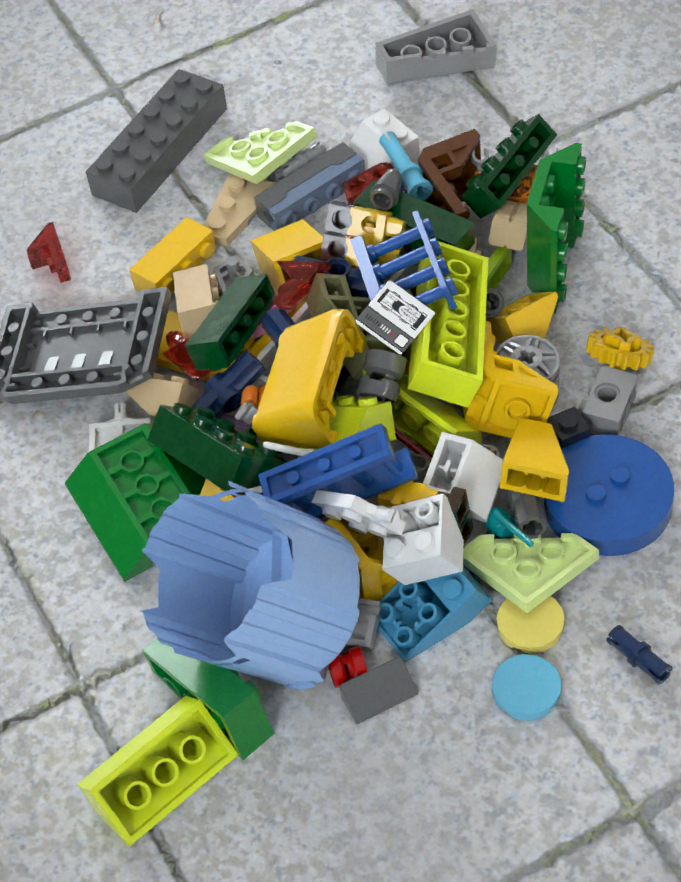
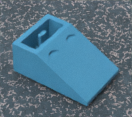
M464 566L463 572L409 585L398 582L380 600L382 609L379 612L377 628L403 661L408 662L469 624L493 599Z

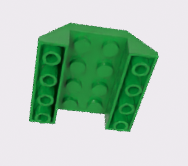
M574 143L539 160L527 200V287L533 293L556 291L558 300L553 313L557 312L559 302H564L566 297L567 284H562V282H565L567 274V264H563L566 260L567 249L574 248L576 238L582 237L584 230V220L580 219L583 216L585 199H580V196H583L586 178H581L586 167V157L582 156V143Z
M144 423L89 451L65 481L67 490L124 582L153 567L152 561L141 549L146 547L150 537L149 534L162 517L163 512L168 506H171L179 499L180 494L200 495L206 478L147 440L153 425L150 423Z

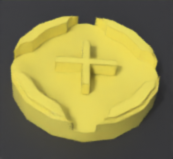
M552 596L528 613L506 598L499 606L496 617L498 633L504 643L512 649L515 647L520 649L522 653L527 654L541 653L554 647L559 641L565 626L563 609Z

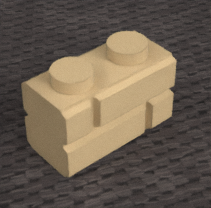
M506 200L502 207L496 210L492 219L488 240L490 245L498 247L507 245L508 249L521 251L527 242V204L519 203V205H516V202Z

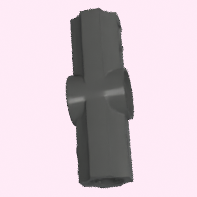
M507 490L509 511H514L516 526L530 539H537L547 529L544 498Z

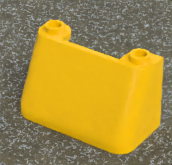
M348 309L329 310L287 327L280 335L274 362L257 413L253 416L252 428L262 443L271 442L291 447L323 448L336 442L338 433L330 430V417H335L337 412L331 401L344 358L353 357L354 353H363L367 341Z

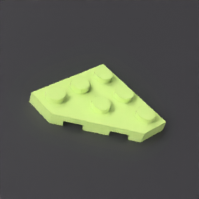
M295 121L287 123L286 129L272 132L271 128L250 132L249 138L238 141H235L234 137L223 139L203 154L207 164L258 184L267 179L268 175L278 167L286 164L297 152L305 149L317 137L314 127Z
M561 533V538H541L540 534L537 539H531L534 542L533 547L526 545L516 535H514V539H494V534H481L465 545L463 549V566L528 613L599 560V550L573 533Z

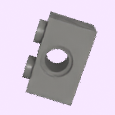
M601 366L597 377H591L587 392L589 397L587 400L583 399L578 410L590 427V434L621 435L637 395V374Z

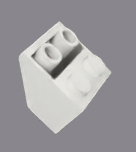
M442 432L423 484L429 489L450 493L453 486L466 489L472 519L487 522L500 487L503 459L474 440Z
M439 494L390 507V509L394 508L399 511V519L406 522L402 535L387 533L386 538H384L382 570L404 585L463 572L464 540L447 496Z

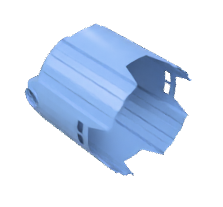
M230 481L229 486L236 489L223 491L213 496L180 494L179 499L171 506H168L163 512L162 517L149 534L150 537L146 547L141 549L160 569L158 582L159 607L139 611L143 612L148 629L158 637V641L163 645L173 647L174 653L285 685L287 688L310 689L314 688L316 684L323 682L326 677V666L345 647L355 629L360 613L357 607L359 599L358 565L360 561L349 540L340 534L339 530L325 524L319 518ZM245 492L246 495L241 496L236 493ZM229 494L237 496L226 502L219 500Z

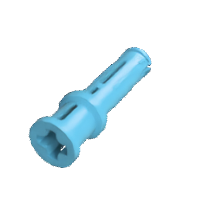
M387 132L391 139L390 141L385 134H382L379 143L384 148L397 171L401 173V185L407 188L408 195L422 201L426 200L431 195L433 186L428 180L424 179L423 170L419 165L412 163L394 132Z

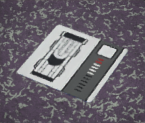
M388 281L356 319V323L401 355L434 316L435 312L394 282Z

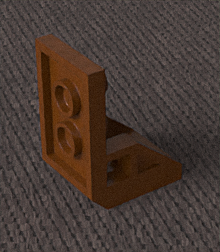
M476 129L425 147L418 158V165L423 170L424 179L428 180L433 186L431 195L424 201L466 219L470 218V211L461 197L468 189L466 186L467 182L475 176L477 166L471 161L474 149L475 157L481 160L480 135Z

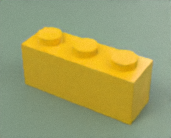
M186 217L129 269L134 289L140 291L168 287L171 294H173L175 291L173 272L200 266L207 259L211 258L216 251L213 230Z

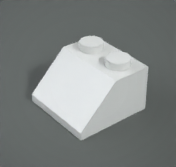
M384 108L363 120L348 144L357 155L359 154L364 158L366 179L370 182L373 180L378 181L389 169L397 170L379 143L382 134H385L390 141L391 139L387 132H394L412 163H418L420 156L419 136Z

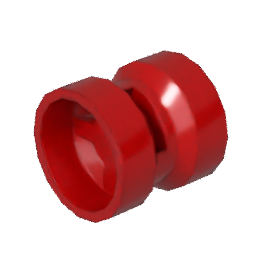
M360 646L349 648L347 653L338 654L328 664L335 688L367 672Z

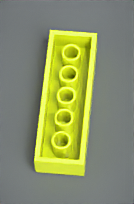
M438 241L443 252L438 258L444 257L451 274L447 275L446 279L451 277L457 288L458 295L454 296V300L458 308L451 310L445 297L426 305L435 314L412 341L408 389L468 408L483 382L488 257ZM429 257L420 261L418 271L432 265ZM437 277L418 285L416 296L439 286Z

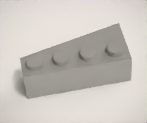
M472 9L376 42V66L386 83L495 68L497 45Z

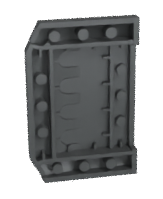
M168 287L144 289L139 291L140 297L137 299L38 310L33 303L7 306L0 328V400L10 404L118 394L153 378L172 296Z

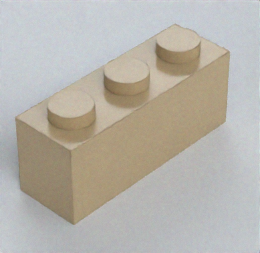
M207 264L173 272L177 313L185 339L192 337L220 300L216 274L209 273Z

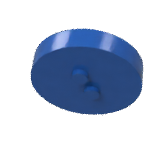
M594 435L561 449L569 470L565 501L561 502L544 498V511L547 523L559 538H561V533H573L599 550L600 556H619L641 550L654 542L664 532L673 510L674 481L669 467L658 453L642 442L619 435Z

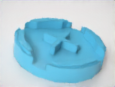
M521 654L508 658L498 666L493 675L492 695L499 709L509 713L510 717L516 720L533 721L545 717L555 705L557 706L561 697V679L557 669L548 660L537 655Z

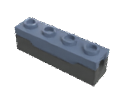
M344 142L338 144L254 196L257 217L272 228L273 231L302 220L366 179L364 158L359 154L357 155Z

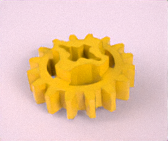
M604 327L602 331L594 329L593 333H589L586 352L590 353V358H598V363L608 364L610 368L625 371L627 367H630L637 371L638 367L646 369L647 365H651L654 345L650 344L649 339H641L642 335L633 334L626 330V328L615 327L611 331Z

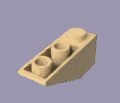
M154 373L153 378L125 392L149 415L156 417L160 405L174 406V403H181L191 407L198 400L200 389L189 386L190 380L171 376V380L168 381L165 380V376Z

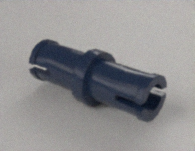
M617 625L610 631L606 642L626 656L627 662L632 667L642 669L657 684H662L668 679L673 667L653 653L648 643L638 641L621 625Z

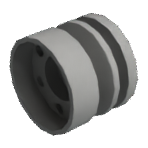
M520 335L503 342L496 350L497 355L521 361L558 386V395L553 405L554 408L559 398L560 356L556 347L547 339L536 335Z

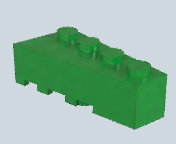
M158 638L142 650L152 671L180 699L189 696L201 700L224 735L231 739L238 756L242 760L246 759L274 735L259 700L262 697L260 690L252 681L244 682L237 671L174 653L173 647L163 645L158 641Z

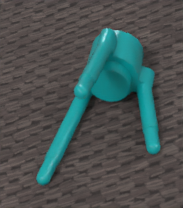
M503 507L493 508L488 521L483 522L484 526L488 529L486 534H494V539H510L516 535L529 547L534 546V542L516 526L515 517L510 516Z

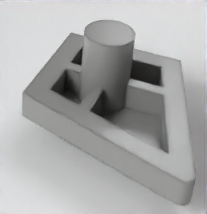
M238 254L213 268L223 295L237 277L254 275L253 269Z

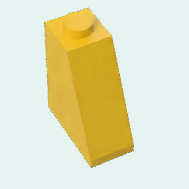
M520 418L502 462L499 488L564 502L569 470L552 424Z

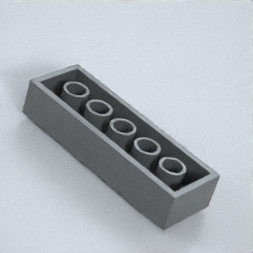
M178 69L85 171L91 195L137 213L227 110L223 84Z

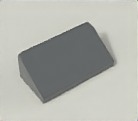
M401 657L392 659L341 684L339 687L341 698L356 724L418 695V691Z

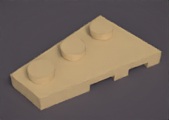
M228 175L203 225L213 230L215 244L228 246L249 225L248 221L257 213L254 196L276 182L262 181L255 184L238 176Z

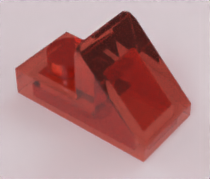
M49 222L29 245L26 253L32 269L49 265L51 274L57 272L60 283L71 280L54 223Z
M277 261L291 279L285 281L278 288V294L272 300L279 309L294 310L309 293L316 273L326 274L332 268L331 264L321 261Z

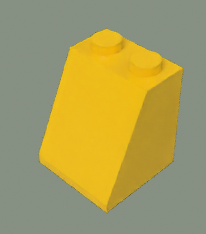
M302 219L250 240L258 266L263 274L268 275L274 292L276 294L288 292L294 300L297 298L306 302L312 285L291 281L292 263L295 257L299 255L320 260L323 236Z

